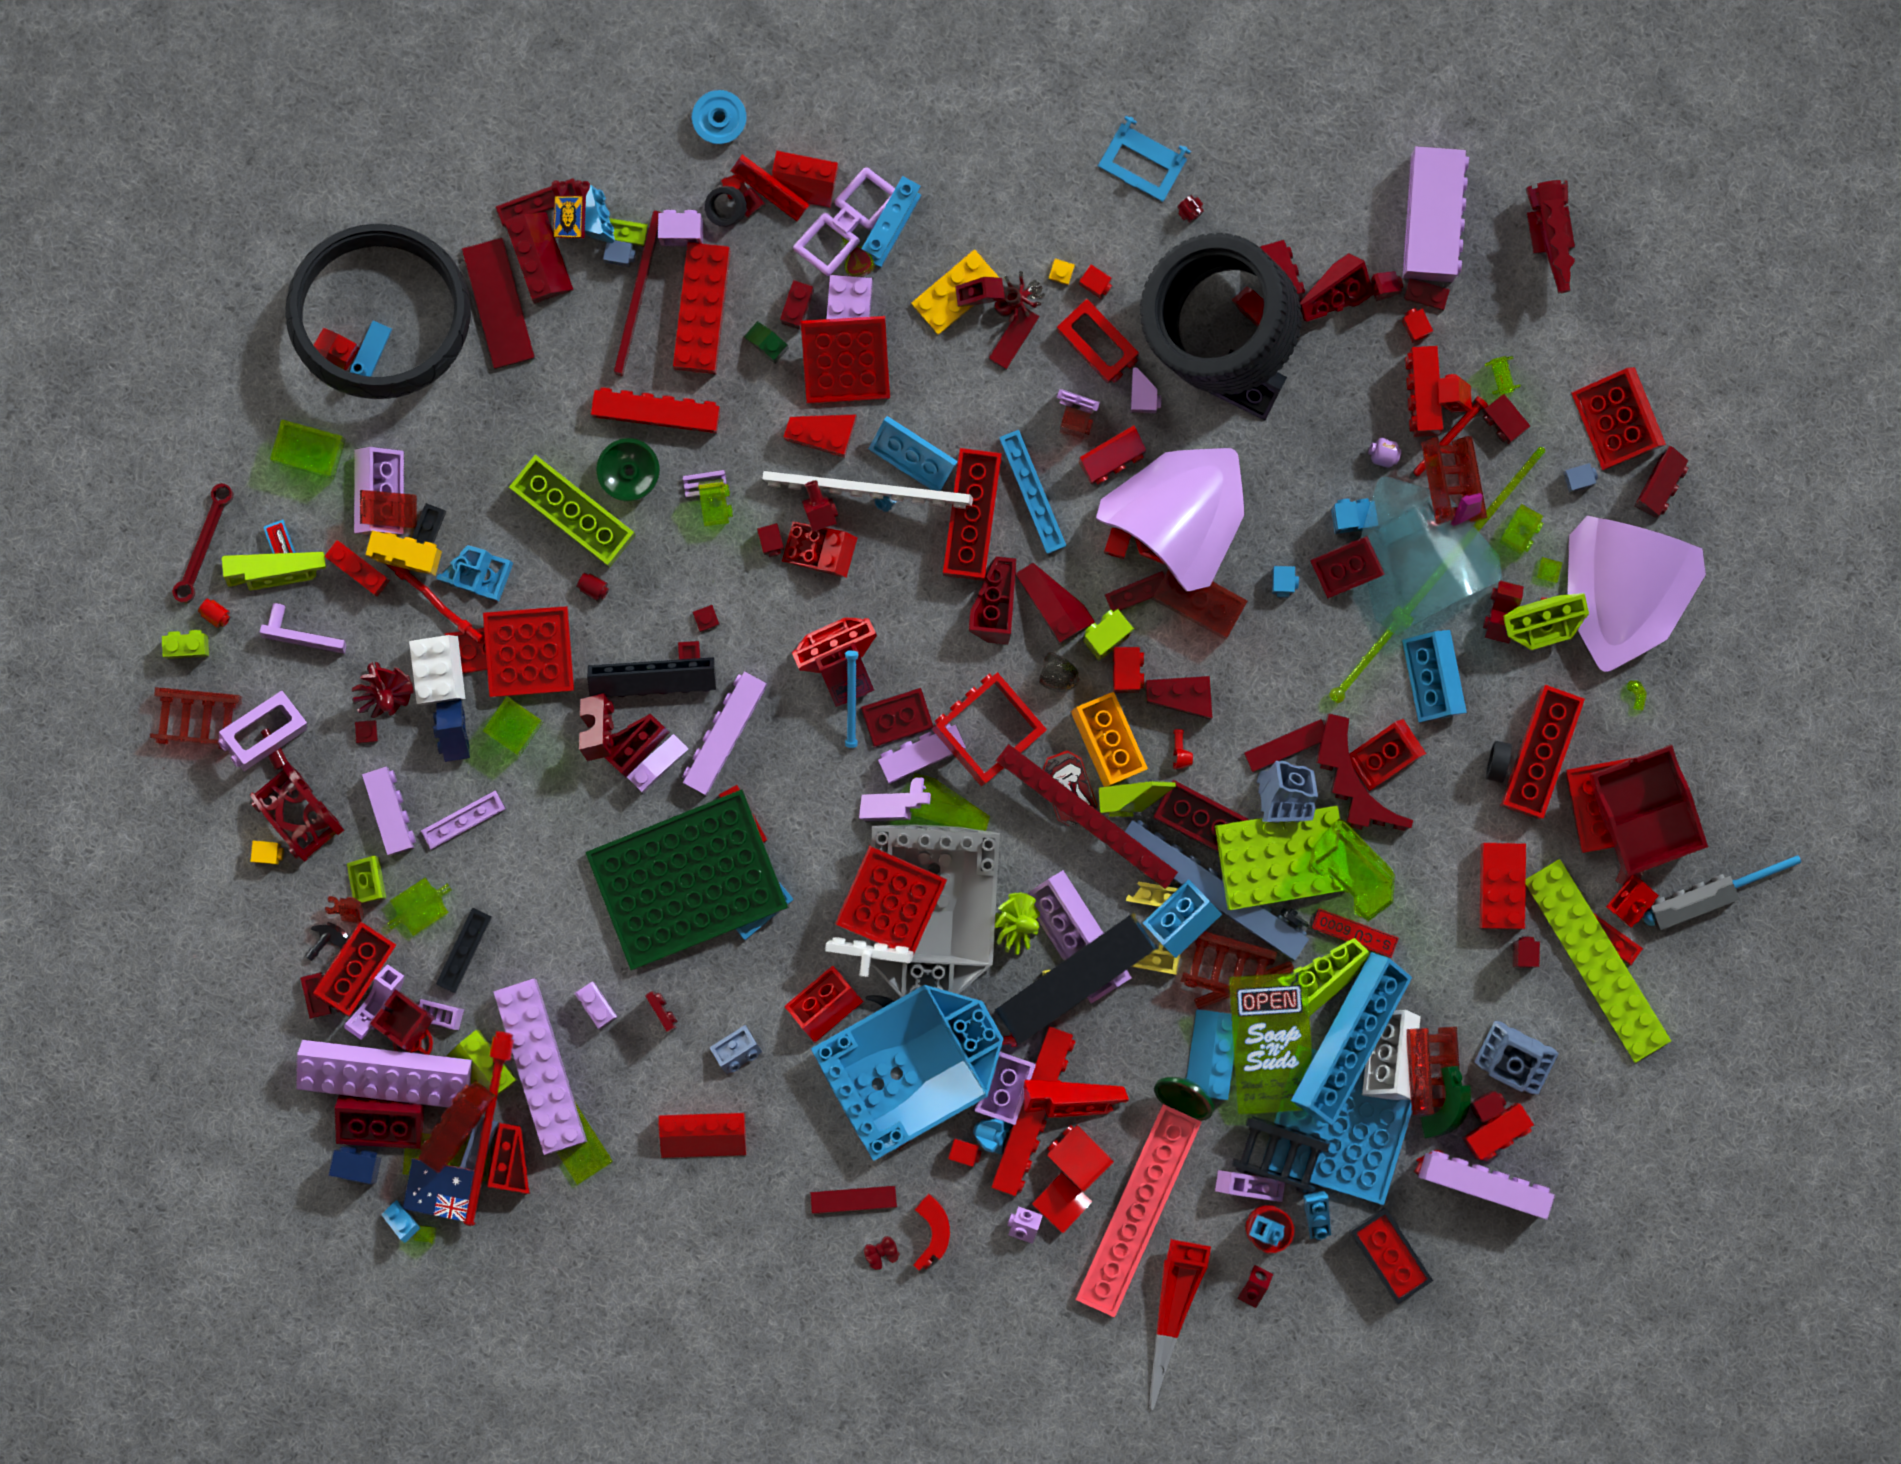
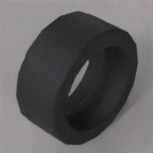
M722 186L712 190L705 200L707 218L713 224L721 227H728L739 223L746 213L744 195L732 186ZM722 194L732 196L736 203V212L728 219L721 218L715 209L716 198Z
M1494 741L1488 760L1486 780L1499 783L1504 782L1511 758V744Z

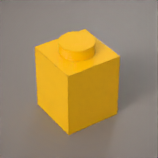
M252 842L250 862L279 865V860H283L284 848H281L280 843Z

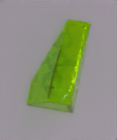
M917 773L914 774L913 779L924 778L923 785L926 786V789L923 790V793H930L931 798L930 804H921L920 809H910L911 816L945 826L987 830L990 819L988 814L937 779Z

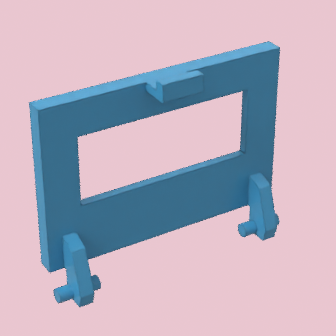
M1125 116L1124 119L1127 120V123L1125 125L1122 123L1098 167L1124 180L1125 183L1134 188L1136 187L1164 202L1187 161V158L1183 156L1185 153L1190 154L1191 151L1181 145L1178 148L1181 150L1180 154L1168 149L1130 128L1131 123L1136 125L1137 121L1133 120L1134 118ZM1121 145L1169 170L1160 187L1112 162Z

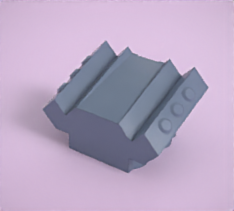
M1275 761L1268 771H1259L1257 783H1260L1258 793L1261 797V811L1264 812L1262 822L1313 821L1315 801L1318 798L1314 770H1310L1305 766L1291 765L1286 761Z
M1494 1021L1474 1062L1481 1069L1489 1072V1076L1521 1092L1525 1090L1531 1094H1539L1559 1053L1552 1047L1545 1046L1540 1041L1532 1039L1514 1028H1509L1500 1021Z

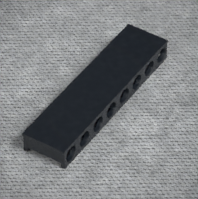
M1132 913L996 1008L995 1011L1017 1043L1021 1044L1158 947L1156 944L1154 945L1136 919V915Z

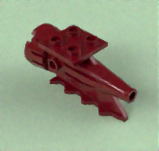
M1561 180L1537 183L1538 188L1532 189V185L1526 188L1532 210H1537L1527 212L1533 254L1546 252L1558 293H1567L1571 291L1570 268L1575 262V258L1569 255V249L1575 248L1569 207H1564V205L1568 204V181L1565 180L1563 184H1561Z

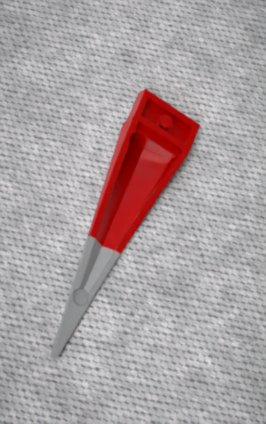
M1170 1239L1167 1260H1164L1149 1408L1151 1410L1155 1407L1182 1325L1207 1270L1211 1246Z

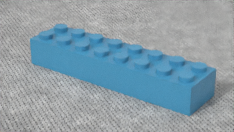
M1370 953L1291 1100L1315 1120L1334 1125L1412 979L1407 972L1390 958Z

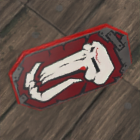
M1069 751L1048 757L1043 770L1094 809H1097L1098 806L1081 757ZM1053 805L1058 821L1071 827L1078 825L1077 822Z

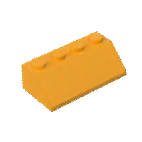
M1114 692L1080 705L1070 711L1104 787L1115 785L1148 769Z

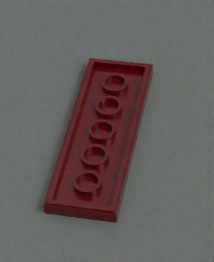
M503 238L462 248L494 369L534 359L533 348Z

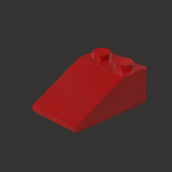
M1400 719L1349 754L1354 769L1367 789L1371 791L1427 753L1405 720Z

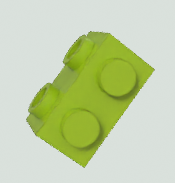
M190 630L189 634L181 635L179 631L168 632L167 636H162V655L166 659L209 657L208 635L202 633L201 630Z

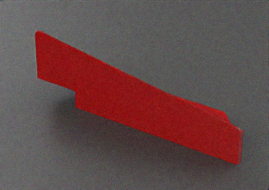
M1040 1080L1024 1081L1025 1112L1046 1109L1045 1112L1048 1118L1108 1114L1113 1111V1105L1116 1103H1126L1129 1101L1123 1086Z

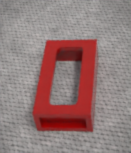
M1088 299L1081 303L1056 327V331L1107 384L1111 381L1116 383L1123 376L1121 372L1126 367L1131 369L1139 361L1137 359L1139 352ZM1085 314L1123 351L1124 356L1113 366H1108L1072 328Z

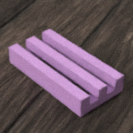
M724 470L683 476L686 498L728 492ZM721 476V479L688 484L689 480ZM722 484L723 486L721 488L689 492L690 488Z

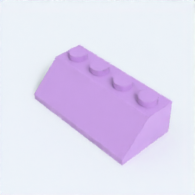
M375 447L355 450L354 533L371 535L373 530L395 535L404 534V451Z

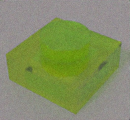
M1542 557L1536 578L1558 583L1563 562Z

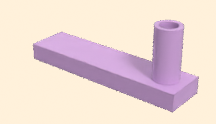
M273 603L268 626L261 625L260 634L262 638L344 654L347 645L344 640L280 628L285 611V606L282 604Z

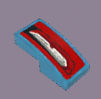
M284 519L264 526L273 554L296 553Z

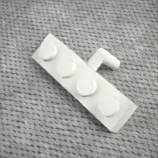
M833 937L832 940L826 943L825 951L862 956L860 976L865 977L869 973L870 958L910 963L913 960V951H908V948L903 946H896L895 949L887 948V945L882 943H875L874 946L866 945L865 941L854 940L853 943L845 942L844 938Z

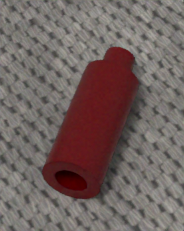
M268 728L261 731L263 739L271 735ZM281 747L268 755L275 771L281 769L288 762Z

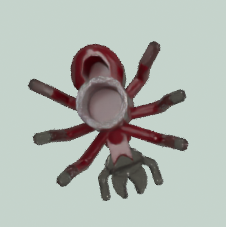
M1022 271L1019 272V290L1012 286L1008 276H1004L1009 288L1004 292L1005 298L994 303L996 312L1001 316L1012 314L1009 322L1017 319L1020 307L1027 317L1030 316L1023 302L1033 308L1041 306V302L1036 301L1033 303L1027 299L1029 297L1039 300L1045 296L1044 293L1041 294L1042 286L1037 287L1040 285V282L1034 279L1028 284L1026 290L1023 291L1025 284Z

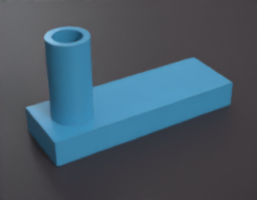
M372 321L356 359L351 366V373L372 377L392 332V328Z

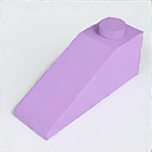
M673 734L641 762L627 778L644 794L688 748Z
M1218 1170L1215 1191L1282 1202L1285 1183L1271 1178Z

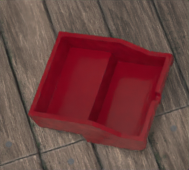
M1667 745L1664 748L1590 774L1591 786L1605 829L1610 832L1621 869L1627 876L1708 848L1691 790L1679 767L1673 745Z

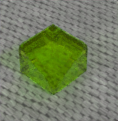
M419 1226L420 1229L413 1235L414 1241L435 1244L437 1228Z

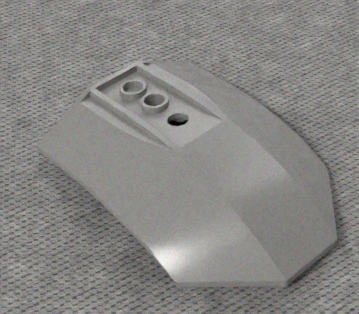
M917 824L872 826V847L929 871L928 866L931 863H937L940 866V871L934 874L947 879L914 953L913 960L910 963L870 958V964L901 998L923 985L959 994L993 965L1000 833L962 827ZM866 938V945L874 946L875 943H878Z

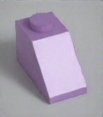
M1133 368L1131 412L1156 413L1157 408H1161V395H1157L1158 389L1138 368Z

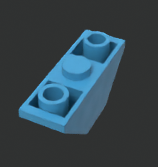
M590 184V189L586 195L585 234L597 240L613 243L615 242L614 228L610 223V213L605 205L606 197L600 189L597 190Z
M1325 1191L1303 1195L1310 1239H1325L1331 1235L1328 1196Z

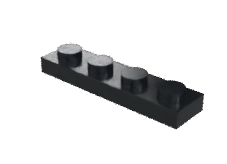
M472 907L436 985L456 994L492 916Z

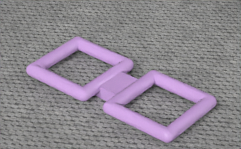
M863 168L835 199L834 203L841 211L834 218L827 213H823L793 246V250L826 276H830L860 243L859 238L851 232L859 223L867 230L873 229L890 199L889 197L868 220L845 202L866 178L888 193L890 197L895 190L894 187L869 168ZM825 223L849 241L828 266L804 248Z

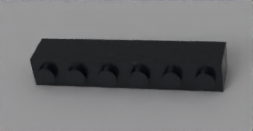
M714 657L588 665L589 697L603 693L606 697H625L629 695H664L675 692L688 693L690 691L708 692L716 690Z

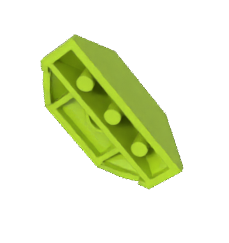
M1585 593L1558 595L1523 605L1504 615L1503 618L1508 637L1534 650L1571 639L1584 619L1589 615Z

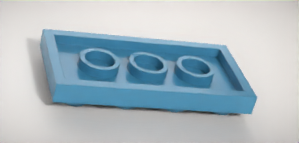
M888 416L883 420L868 448L934 491H942L958 462Z

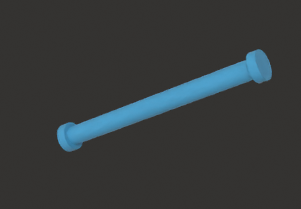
M847 651L845 653V658L848 659L847 739L845 740V746L855 748L858 746V741L856 740V659L858 658V652Z

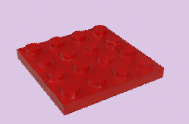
M885 316L801 321L806 403L890 398Z
M568 606L483 613L489 697L574 691Z
M1632 758L1565 770L1581 853L1614 847L1610 832L1605 829L1594 796L1590 774Z
M869 846L835 924L875 942L886 944L887 947L895 949L896 946L907 947L908 951H913L914 956L947 879Z

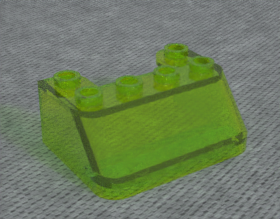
M1342 819L1336 820L1312 848L1310 868L1316 875L1325 876L1328 874L1330 878H1335L1340 883L1341 888L1354 897L1355 913L1360 918L1363 917L1369 922L1393 904L1395 875L1391 867Z

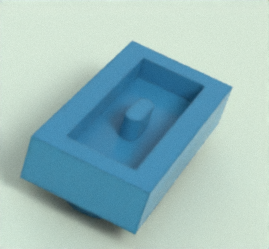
M397 1200L381 1214L404 1243L420 1229L406 1209H403V1205Z

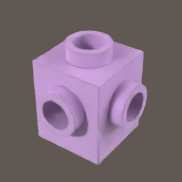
M1018 1207L1016 1215L1011 1213L1008 1226L1011 1227L1009 1236L1033 1244L1043 1215Z

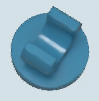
M883 496V499H875L876 507L884 512L891 510L892 506L897 502L890 500L887 496Z

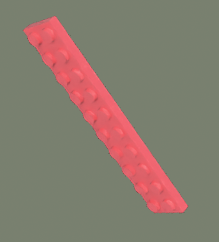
M1162 1104L1075 1300L1115 1318L1199 1130L1201 1121Z

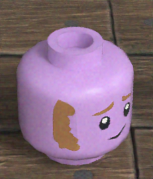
M1379 438L1375 443H1371L1368 454L1371 455V461L1374 464L1390 468L1393 465H1397L1401 456V449L1397 442Z

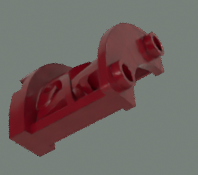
M287 762L282 766L283 770L256 793L252 792L249 795L253 799L251 805L258 813H263L270 824L290 846V853L296 859L300 857L306 862L311 854L334 835H340L344 828L321 800L318 801L301 774ZM294 790L298 791L299 795L297 798H291L287 795L288 792L293 795ZM276 791L279 794L278 798L270 796L269 798L272 799L271 805H266L264 800ZM285 799L292 803L308 801L309 804H307L303 813L306 825L284 822L283 808ZM275 810V817H276V819L274 818V816L271 814L270 811ZM310 812H315L317 814V817L315 819L311 818L314 824L310 823ZM330 827L325 832H323L319 837L315 832ZM285 830L293 831L292 837ZM306 832H310L314 841L303 849L298 844V839L303 837L305 842H307L308 835Z

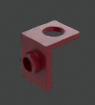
M1254 1264L1249 1279L1240 1292L1238 1299L1257 1308L1268 1290L1273 1274ZM1256 1273L1263 1274L1266 1280L1257 1278Z

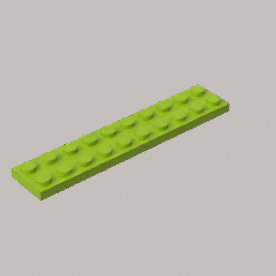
M1558 859L1526 878V887L1634 1063L1671 1042L1665 1029L1562 861Z

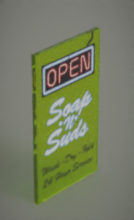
M1307 972L1229 977L1238 1114L1301 1111L1302 1109L1291 1100L1312 1063Z

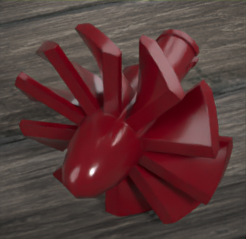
M372 662L367 666L369 674L360 676V679L368 681L370 685L359 684L351 690L352 692H367L360 697H353V704L369 700L364 706L357 709L359 713H365L369 711L370 706L377 703L371 718H376L384 712H388L389 716L394 715L401 705L406 707L409 704L410 696L414 693L409 675H405L399 668L395 667L391 671L381 668L380 664L375 662V669Z

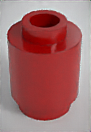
M208 598L204 600L198 609L201 617L216 628L220 626L225 627L231 618L229 610L215 600Z

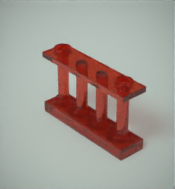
M1465 436L1454 440L1452 445L1440 446L1438 437L1421 442L1436 525L1454 520L1453 516L1457 507H1451L1449 495L1462 494V498L1466 495L1471 496L1478 493L1483 495L1472 436ZM1454 453L1456 466H1443L1441 454ZM1445 474H1458L1460 486L1447 487ZM1482 497L1481 512L1468 519L1467 523H1474L1487 518L1484 497Z
M155 687L154 696L160 697V701H162L159 733H150L149 738L156 739L155 743L168 744L169 740L219 745L218 740L209 739L212 706H215V703H223V707H225L224 729L232 724L233 708H236V705H242V696ZM173 699H181V703H183L179 736L167 735L170 702H173ZM194 701H202V705H204L200 738L188 737L191 704H194Z
M1204 931L1192 942L1197 947L1190 973L1183 972L1180 982H1183L1185 986L1190 988L1201 987L1237 998V989H1241L1239 984L1246 960L1252 959L1257 961L1258 966L1252 988H1261L1266 966L1273 965L1277 952ZM1207 947L1216 949L1215 951L1217 952L1210 979L1198 976L1204 950ZM1228 953L1234 954L1238 958L1231 985L1218 982L1225 954Z
M1457 1027L1438 1028L1439 1034H1429L1428 1028L1407 1029L1412 1115L1434 1114L1433 1107L1443 1106L1446 1091L1442 1072L1441 1077H1431V1064H1440L1441 1068L1449 1066L1459 1067ZM1429 1043H1439L1440 1055L1430 1056ZM1442 1085L1443 1098L1433 1099L1432 1086Z

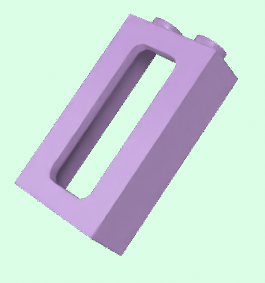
M280 691L219 731L218 743L224 751L228 750L232 755L230 758L237 768L240 766L243 771H246L306 731L307 722L284 692ZM279 707L290 722L250 749H242L234 736Z

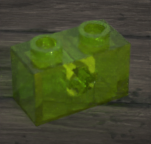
M724 479L699 482L698 487L704 527L729 523V517H733L732 505H727L726 498L730 496L729 484H724ZM717 497L718 501H722L719 503V507H715V505L711 503L713 502V498Z
M1521 504L1499 543L1520 555L1524 551L1528 552L1534 542L1530 539L1534 532L1536 534L1539 533L1544 524L1541 522L1543 515ZM1524 525L1526 527L1525 531L1528 533L1521 535L1519 534V528Z

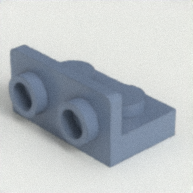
M746 1025L709 1047L726 1074L736 1072L741 1065L755 1060L762 1053L761 1048Z

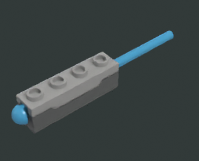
M1797 855L1736 880H1732L1731 876L1724 877L1721 874L1711 878L1712 883L1707 885L1704 882L1692 885L1693 890L1685 893L1684 889L1672 893L1673 898L1665 900L1664 897L1656 899L1649 910L1644 913L1643 920L1649 926L1656 925L1658 931L1740 900L1736 891L1737 888L1800 864L1801 859Z

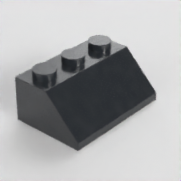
M1276 372L1277 374L1274 377H1270V380L1266 383H1261L1258 387H1253L1252 390H1245L1242 393L1235 392V394H1210L1260 419L1266 420L1287 377Z

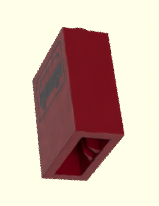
M854 642L815 658L835 707L847 703L848 659L845 658V653L847 651L858 652ZM859 652L856 659V698L874 691Z

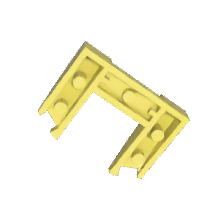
M1138 881L1137 884L1140 886V889L1134 897L1128 895L1126 901L1160 907L1178 888L1167 887L1164 889L1160 885ZM1160 943L1158 950H1154L1132 967L1177 975L1180 955L1175 958Z

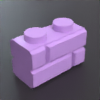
M590 982L575 993L598 1029H601L617 1018V1015L595 982Z

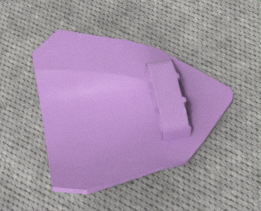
M1231 448L1165 452L1146 468L1103 497L1096 519L1106 525L1119 528L1144 543L1165 563L1185 591L1208 587L1211 585L1244 517L1238 454Z
M1586 516L1569 535L1568 594L1585 593L1589 615L1584 619L1578 632L1596 665L1603 672H1609L1667 640L1706 575L1702 548L1637 526Z

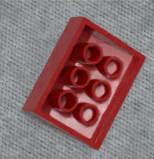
M1635 367L1625 368L1571 392L1602 470L1666 445Z

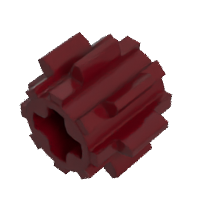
M1190 195L1177 205L1179 209L1178 214L1183 221L1187 219L1191 223L1204 213L1202 208L1204 204L1198 197L1194 198L1193 195Z

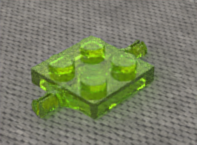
M425 877L391 899L390 902L395 908L397 916L387 922L388 926L391 925L390 929L393 930V928L402 923L407 926L414 936L449 913L442 900V896L452 891L451 887L446 889L449 887V884L446 883L441 888L436 889Z

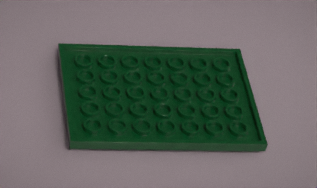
M743 789L585 852L631 971L789 908Z

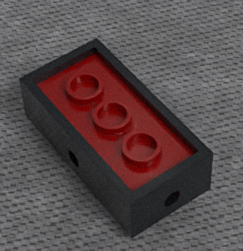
M1382 1208L1348 1230L1396 1304L1401 1303L1433 1282V1279L1387 1208Z

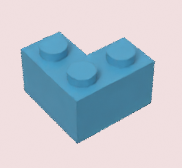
M1350 499L1337 500V503L1331 509L1335 534L1378 527L1375 501L1369 502V499H1360L1350 502Z

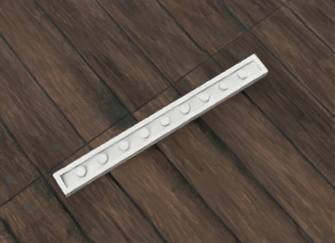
M763 471L762 478L770 487L780 488L782 484L789 485L788 488L801 490V487H805L807 482L817 480L820 491L826 489L830 490L829 493L841 495L842 491L850 492V495L855 497L869 494L874 499H883V496L891 497V500L903 502L904 499H912V503L917 504L931 501L933 502L932 505L945 506V503H948L960 509L972 506L973 497L969 494L767 471Z

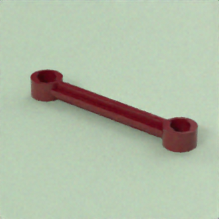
M224 483L216 484L211 490L213 503L182 581L176 583L173 587V596L181 603H189L194 599L195 588L193 586L225 505H228L233 500V490ZM220 487H226L230 495L218 501L215 496L216 490ZM181 585H188L191 588V594H188L185 598H179L177 595V589Z

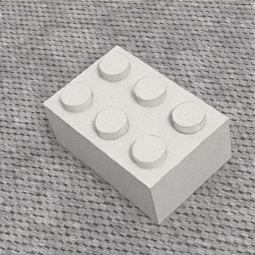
M445 635L409 641L417 704L429 705L465 699L458 636Z

